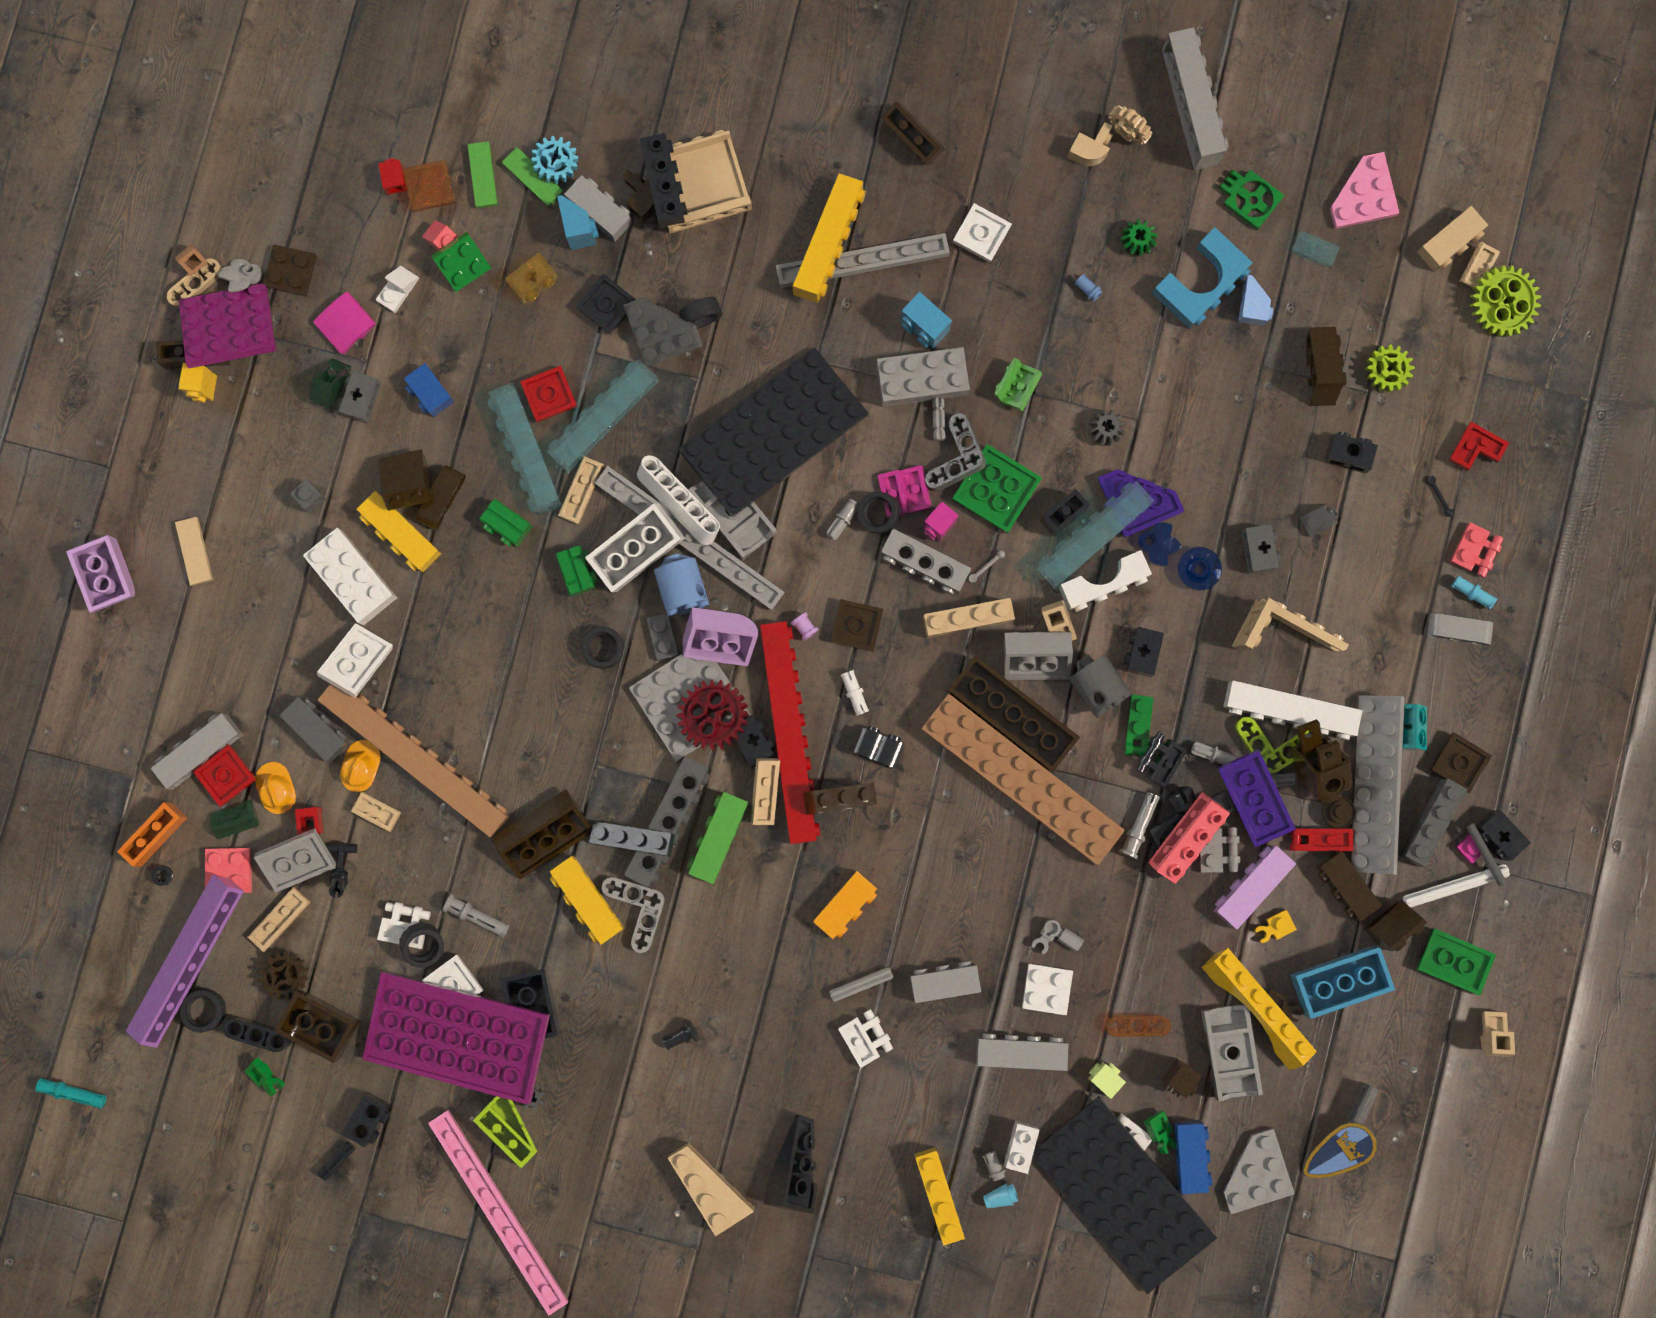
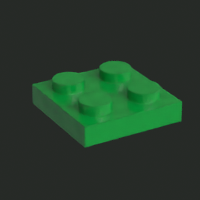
M465 232L431 255L455 292L491 269V266L468 232Z

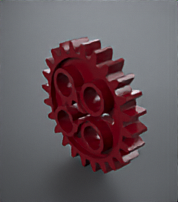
M711 679L710 685L702 681L701 688L694 684L695 691L687 690L689 697H681L685 704L678 705V709L682 713L677 714L676 717L682 721L677 723L680 728H684L681 734L683 736L688 735L686 740L689 743L694 740L693 745L696 748L701 744V748L704 751L708 745L712 751H715L716 745L723 750V743L732 746L731 739L733 738L738 741L739 738L736 734L738 732L744 733L741 725H748L747 721L743 719L749 716L747 711H743L748 705L741 703L745 698L743 695H738L739 690L737 688L732 690L730 683L724 687L722 680L717 685L713 679ZM717 696H721V702L713 705L712 700ZM703 708L699 716H693L695 709ZM711 712H714V714H715V716H716V717L713 718V719L711 718V715H710ZM728 714L733 715L730 722H723L724 716ZM713 726V731L710 734H704L706 727Z

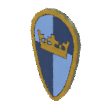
M1347 1122L1338 1126L1310 1153L1304 1166V1174L1311 1178H1326L1354 1170L1368 1163L1374 1157L1377 1150L1376 1138L1373 1132L1367 1126L1358 1122Z

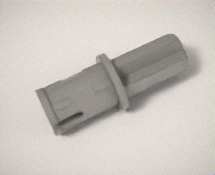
M849 499L841 512L836 514V519L826 531L828 537L837 540L845 527L851 524L850 520L858 510L859 504Z
M1195 742L1191 749L1192 754L1208 759L1210 763L1216 762L1224 765L1236 759V755L1219 750L1217 746L1211 747L1200 742Z

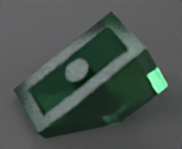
M331 358L312 378L309 400L330 408L339 398L352 366Z

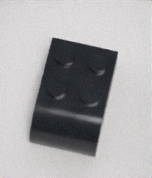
M546 969L500 978L505 1003L550 1014L545 1038L561 1034L551 981Z

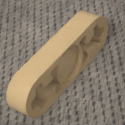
M206 259L208 263L192 276L187 274L168 291L167 300L174 307L180 308L179 301L175 300L176 297L174 295L178 293L182 299L200 295L219 279L217 273L222 269V266L215 259ZM210 265L214 267L215 272L213 274L209 272L208 267ZM201 272L204 274V276L207 278V280H205V279L200 275ZM193 278L200 279V286L196 289H192L189 286ZM184 286L189 292H191L189 295L183 289Z

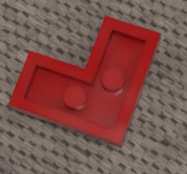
M1470 422L1448 461L1466 471L1470 470L1478 454L1497 463L1503 456L1509 442Z

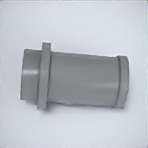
M996 1150L984 1154L982 1157L989 1170V1178H992L993 1182L1004 1178L1006 1170L1002 1169Z

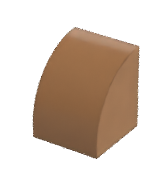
M193 244L187 246L174 257L190 276L208 263Z

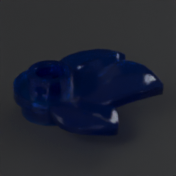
M1158 523L1152 530L1144 531L1138 539L1140 548L1148 553L1150 561L1159 566H1167V555L1173 554L1182 548L1180 542L1170 535L1173 525L1170 523ZM1146 538H1151L1153 540V544H1146Z

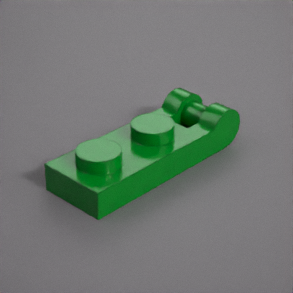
M1134 694L1130 697L1124 746L1125 756L1134 754L1141 757L1148 749L1154 697ZM1133 739L1141 740L1140 746H1133Z

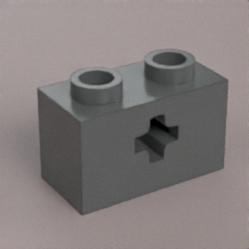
M352 371L351 376H348L345 381L346 391L344 397L341 396L338 402L339 412L345 417L369 423L382 384L380 380ZM360 394L362 395L361 398H357V399L354 398L355 395H357V396H359Z
M1272 524L1245 528L1241 531L1248 574L1273 571L1279 568L1281 556L1279 551H1276L1277 533L1275 530H1272ZM1262 546V548H1266V551L1263 553L1262 550H1258V547Z

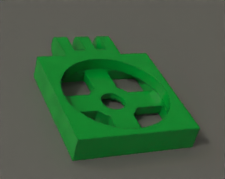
M1251 169L1245 177L1235 170H1231L1229 172L1230 177L1226 176L1223 180L1227 185L1221 183L1218 186L1222 192L1229 196L1223 205L1255 230H1258L1285 195ZM1256 182L1259 187L1255 192H1249L1243 187L1244 184ZM1266 191L1272 195L1271 207L1262 202V196ZM1236 195L1244 199L1245 205L1241 210L1237 206ZM1256 197L1258 202L1251 204L1250 198ZM1255 209L1264 214L1260 217L1247 216L1251 210Z

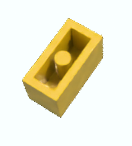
M183 363L179 389L185 393L186 397L192 398L194 402L205 403L206 400L213 401L217 375L205 366L188 369L186 363Z

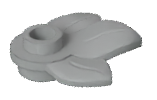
M244 259L231 260V266H225L217 273L218 278L230 281L228 286L229 292L247 289L250 284L259 282L262 275L258 265L249 264Z

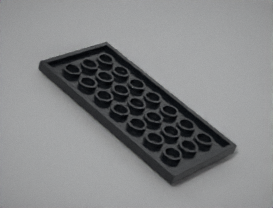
M814 347L679 447L678 451L731 517L734 518L865 419L869 413Z
M1100 1096L1034 1149L1032 1157L1147 1294L1217 1239L1215 1233Z

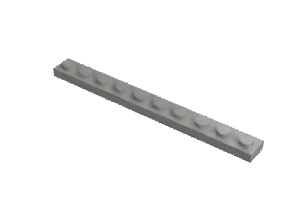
M609 466L605 468L595 482V485L637 515H640L654 503L660 504L685 537L679 545L771 611L785 594L784 591L714 541L709 545L698 542L665 506Z

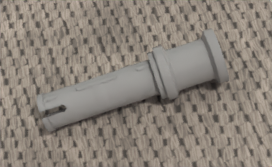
M1149 792L1146 793L1145 800L1132 830L1126 833L1127 839L1123 848L1119 849V853L1135 860L1138 858L1137 852L1141 843L1145 842L1144 833L1160 800L1159 796H1153L1154 794Z
M452 893L442 910L445 913L448 911L458 916L461 921L467 919L502 938L505 937L510 925L473 908L470 902L465 903L455 898V895Z

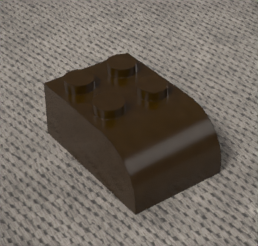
M296 991L274 1032L335 1063L342 1057L361 1020L314 995L303 991Z

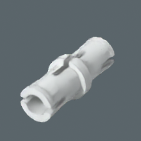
M854 670L841 674L848 692L846 696L847 698L850 697L856 716L868 712L869 709L862 695L864 691L859 687Z

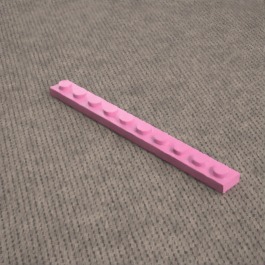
M447 1110L429 1122V1126L548 1316L569 1302L450 1111Z

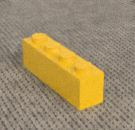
M374 491L357 508L361 513L359 518L367 526L372 524L377 529L375 533L383 541L388 539L392 543L390 548L397 555L403 554L408 558L406 563L414 571L419 569L424 572L441 555L396 509L388 511L382 496L378 492Z
M575 856L569 857L550 871L552 874L550 880L557 889L561 887L565 893L563 895L564 900L570 907L572 905L578 912L575 914L582 925L587 924L591 930L588 934L595 943L599 942L602 945L625 929Z
M936 1147L914 1154L943 1246L965 1239Z

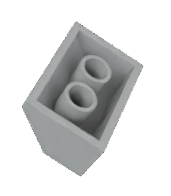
M1071 632L1005 633V679L1069 680L1073 657Z

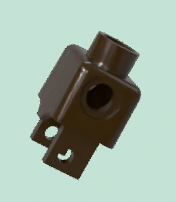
M1317 719L1297 726L1299 744L1292 747V754L1298 779L1313 794L1315 801L1319 803L1336 801L1340 793L1352 788L1350 759L1342 752L1340 743L1337 740L1332 741L1328 736H1322L1320 722ZM1317 757V763L1312 766L1309 760Z

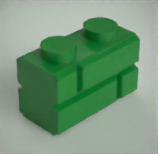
M493 499L479 519L484 523L483 529L490 534L496 532L501 535L499 540L509 547L512 544L518 547L532 528L528 521L496 499Z
M581 546L555 554L570 597L595 590L594 583L598 582L594 570H589L588 561L585 558L589 555L587 549L582 550Z

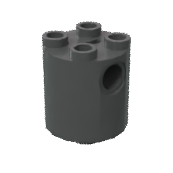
M1089 654L1075 663L1078 672L1068 678L1096 718L1132 695L1130 689L1105 654L1096 660H1093Z

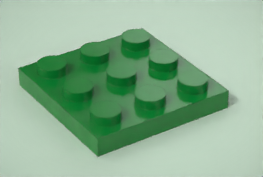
M986 444L982 450L986 459L985 467L981 471L965 478L952 500L1008 534L1042 477Z

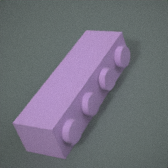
M1278 846L1265 847L1259 854L1261 858L1257 863L1252 862L1244 871L1246 875L1241 880L1237 879L1230 886L1231 892L1226 897L1224 895L1221 896L1215 903L1217 907L1213 911L1232 929L1237 930L1296 865Z

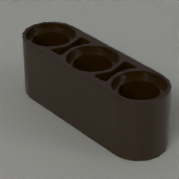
M445 465L430 489L431 501L422 503L417 512L416 520L437 530L459 493L466 475Z

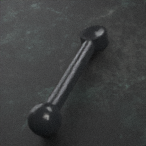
M1429 476L1426 482L1433 487L1445 509V515L1447 517L1453 516V510L1449 509L1435 483L1436 478Z

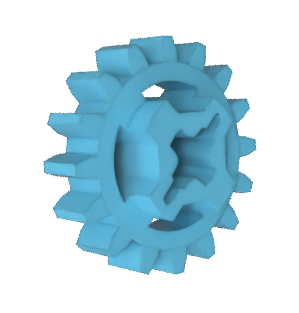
M554 136L551 137V141L543 138V145L537 142V150H532L533 158H531V164L534 165L533 171L539 172L540 179L545 176L546 183H549L551 179H554L555 184H558V179L566 182V176L573 177L572 170H577L578 156L575 155L576 148L570 149V141L564 144L563 137H560L558 141H555ZM556 155H558V159H556L552 165V161L554 160V158H556Z

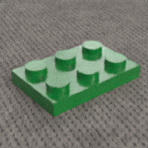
M1432 928L1416 970L1480 996L1496 954Z

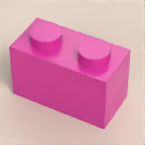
M941 502L925 520L923 525L924 534L932 541L936 539L940 542L956 523L959 515L945 503Z

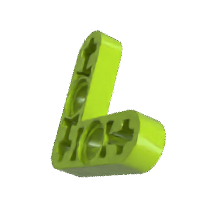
M1244 717L1236 722L1235 730L1249 752L1255 751L1252 744L1256 739H1259L1264 744V748L1260 753L1266 765L1268 763L1267 759L1274 760L1278 756L1284 762L1282 764L1281 761H1278L1273 765L1274 769L1268 768L1270 774L1277 773L1294 762L1293 757L1288 759L1283 755V749L1286 746L1294 747L1296 744H1299L1298 734L1273 749L1252 718ZM1244 721L1245 724L1250 723L1249 731L1251 734L1256 732L1258 736H1254L1248 741L1246 737H1249L1250 734L1247 731L1241 730L1243 727L1242 722Z

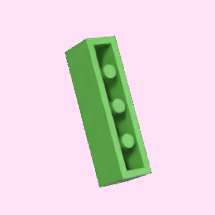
M723 792L722 796L718 794L713 807L717 808L714 816L709 815L704 826L708 828L705 836L701 835L697 842L696 848L699 849L696 857L691 856L687 868L690 869V875L711 884L715 883L749 802L726 792Z

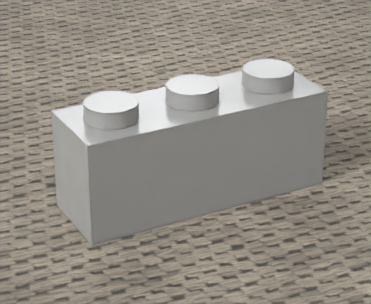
M581 175L564 194L565 198L586 210L589 217L594 218L596 226L616 242L632 224L630 212L622 205L618 207L610 194L599 191L597 189L598 185L591 178L585 179Z
M971 961L958 963L956 968H949V965L937 966L936 971L928 972L927 968L914 970L913 975H910L915 1003L981 992L977 965H972Z

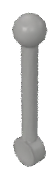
M999 550L993 559L975 574L969 576V582L975 583L979 575L999 558L1005 557V552Z

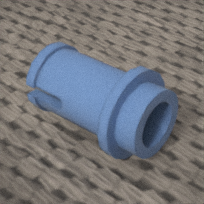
M1085 274L1080 276L1075 282V285L1088 296L1087 299L1093 302L1103 293L1100 290L1101 287H1097Z

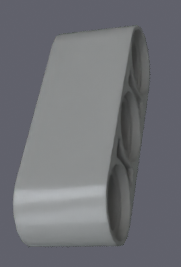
M1430 614L1427 636L1489 646L1491 645L1493 623L1451 615Z

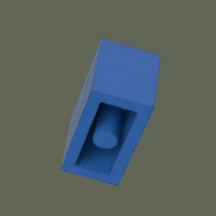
M426 363L404 378L408 383L405 388L412 397L417 395L421 401L418 405L425 414L429 412L435 417L454 403Z

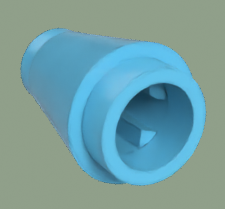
M1006 1183L983 1196L987 1209L1013 1206L1015 1202H1018V1196L1013 1184L1008 1185Z

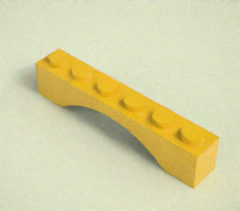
M1229 948L1215 953L1202 966L1203 970L1216 985L1235 996L1255 1015L1267 1032L1275 1054L1289 1070L1304 1066L1317 1052Z

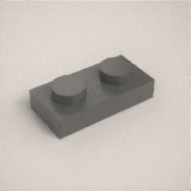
M667 613L647 618L657 661L679 656L670 618L667 616Z

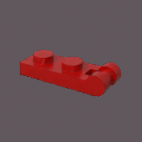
M1295 829L1290 832V835H1292L1290 851H1353V829ZM1301 835H1307V844H1301Z

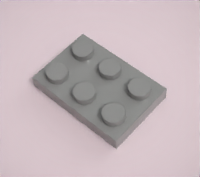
M315 828L261 850L254 855L255 861L275 893L336 867L335 860Z

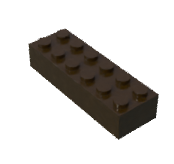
M976 655L946 691L1050 773L1055 771L1080 739V736Z

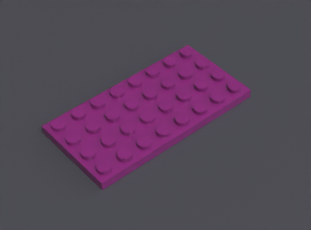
M384 971L380 975L362 1060L528 1105L531 1103L550 1014Z

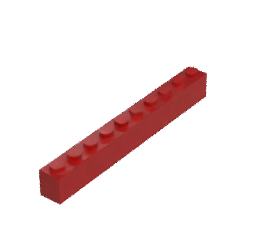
M786 621L763 624L760 627L778 758L780 760V773L790 844L817 841L816 836H821L819 822L814 823L813 814L806 815L803 793L814 791L813 779H808L807 770H811L810 757H805L804 748H808L807 735H802L801 727L805 726L804 713L799 714L798 705L802 704L801 691L796 692L795 683H799L798 670H793L792 661H796L795 648H790L789 640L793 639L792 626L787 627Z

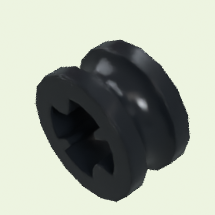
M158 866L152 871L151 880L158 886L167 885L173 880V871L168 866ZM159 870H161V872H167V874L165 875L167 880L165 882L164 880H158V877L160 876L158 873Z

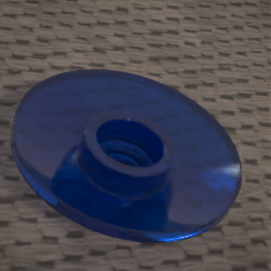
M1191 548L1179 560V577L1187 587L1193 590H1207L1213 587L1221 577V561L1217 554L1208 548ZM1200 566L1202 573H1196L1195 567Z

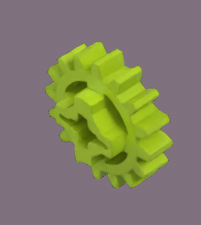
M1389 344L1386 349L1381 346L1378 348V352L1374 351L1371 353L1373 358H1369L1366 361L1370 364V366L1365 368V371L1370 372L1367 380L1373 379L1372 386L1374 387L1378 384L1379 391H1382L1384 388H1387L1388 393L1392 392L1393 388L1399 391L1402 389L1401 385L1405 387L1409 384L1407 380L1413 378V375L1409 373L1415 369L1414 366L1409 365L1413 358L1407 359L1408 351L1401 353L1400 346L1393 350L1392 344ZM1389 366L1393 368L1390 372L1387 370Z

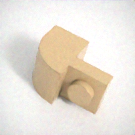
M1104 122L1095 140L1079 132L1067 158L1083 166H1094L1101 163L1107 157L1110 150L1107 145L1113 136L1110 133L1112 125Z
M1063 600L1042 607V614L1049 632H1071L1072 641L1077 639L1068 609Z
M1484 1011L1482 1013L1483 1035L1480 1036L1484 1054L1486 1056H1514V1032H1508L1507 1013Z

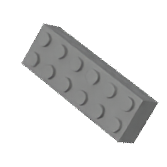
M1193 27L1169 33L1162 52L1193 169L1199 170L1219 165L1228 149V140L1222 134L1223 122L1221 116L1217 115V99L1211 93L1212 81L1210 75L1206 74V58L1200 52V36L1195 33Z

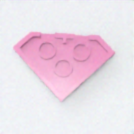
M1384 152L1363 156L1330 208L1335 229L1394 217L1399 214Z

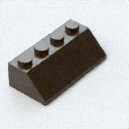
M566 789L491 838L499 855L516 876L522 879L590 835L592 826L577 802Z

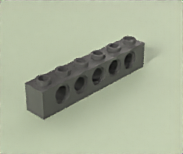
M686 756L684 757L647 830L674 834L673 845H676L681 835L678 832L681 824L686 825L691 815L688 811L691 805L695 806L701 796L698 791L701 785L706 786L711 776L708 773V767ZM693 777L695 779V786L692 789L684 787L683 782L685 778ZM681 796L685 799V806L682 809L674 807L673 801L676 797ZM668 816L673 817L675 820V826L672 829H666L663 825L664 819ZM636 852L624 876L646 887H650L651 884L655 885L661 875L658 870L661 864L666 865L669 857ZM647 856H651L655 860V865L651 869H647L643 865V860Z

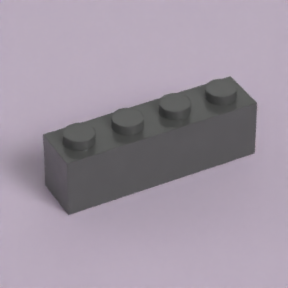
M1440 779L1399 856L1417 867H1426L1468 789L1450 779Z

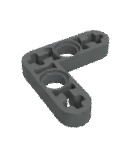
M962 413L954 414L949 420V427L961 456L927 473L925 482L934 491H940L981 471L985 467L986 459L969 419ZM959 420L963 422L962 427L965 432H961L957 427ZM968 437L972 438L971 446L964 448L962 446L963 440ZM974 457L978 459V464L973 465L972 463ZM963 462H965V463L967 464V465H966V466L968 467L967 470H966L965 466L962 464ZM960 466V473L952 476L950 474L952 467ZM944 471H945V474L947 475V477H948L949 479H946V478L944 477V476H945V475L943 474ZM935 476L939 478L937 484L933 483Z

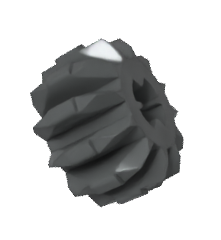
M1102 409L1101 415L1095 413L1093 415L1095 420H1090L1089 425L1094 428L1089 429L1088 432L1089 434H1096L1092 439L1094 442L1098 438L1101 439V446L1105 444V441H1107L1109 446H1112L1113 440L1120 442L1121 438L1119 435L1125 434V430L1122 427L1126 423L1118 421L1122 415L1118 414L1114 417V410L1112 409L1109 415H1107L1105 409ZM1105 424H1109V432L1105 431Z

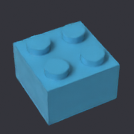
M918 292L902 310L900 322L906 332L909 334L914 333L918 337L917 341L923 347H929L933 350L950 331L952 320L921 292Z

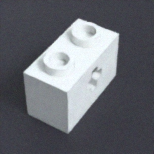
M1015 1120L1004 1160L1006 1168L1028 1174L1039 1134L1037 1126Z

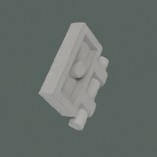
M1222 828L1216 831L1211 841L1199 853L1200 873L1223 872V863H1229V872H1238L1240 856H1238L1237 843H1239L1237 828H1228V837H1222ZM1222 843L1229 844V856L1223 857Z

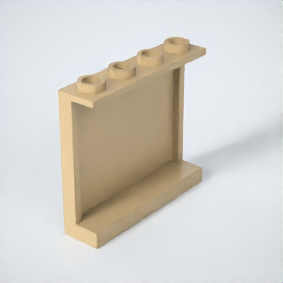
M719 130L714 132L712 136L705 138L699 136L693 138L688 143L678 142L673 144L674 153H670L671 161L676 160L679 173L675 174L676 182L681 181L683 194H680L679 197L681 202H685L688 215H684L685 223L668 226L670 234L752 210L751 200L746 190L729 131Z

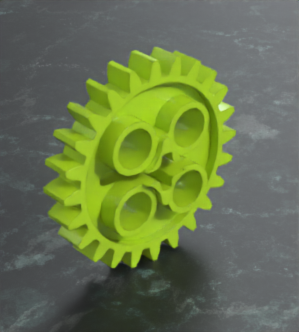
M1503 265L1499 269H1490V273H1483L1484 279L1476 280L1480 286L1472 287L1477 293L1470 296L1471 299L1475 300V303L1469 306L1476 308L1472 316H1479L1476 323H1484L1481 328L1482 330L1489 328V334H1494L1497 331V337L1503 336L1504 333L1508 337L1512 336V333L1514 335L1520 334V329L1522 331L1527 330V324L1534 323L1531 316L1539 315L1534 309L1541 307L1539 303H1536V300L1541 298V296L1535 295V292L1540 289L1539 287L1532 286L1535 279L1527 280L1530 273L1521 275L1522 268L1514 271V266H1509L1506 269L1505 265ZM1510 282L1514 285L1513 292H1511L1509 289ZM1490 290L1495 294L1494 300L1489 297ZM1517 303H1520L1522 306L1521 312H1518L1516 309ZM1498 310L1502 313L1501 321L1496 315Z

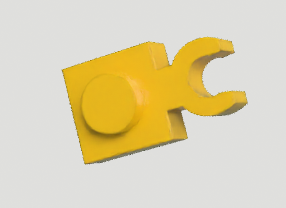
M1283 910L1265 919L1268 924L1267 926H1257L1253 929L1254 932L1264 931L1265 936L1259 939L1260 943L1267 942L1271 935L1278 940L1297 930L1287 910Z

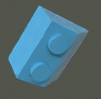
M557 196L566 239L571 250L596 245L595 238L599 237L594 218H590L586 210L564 196Z

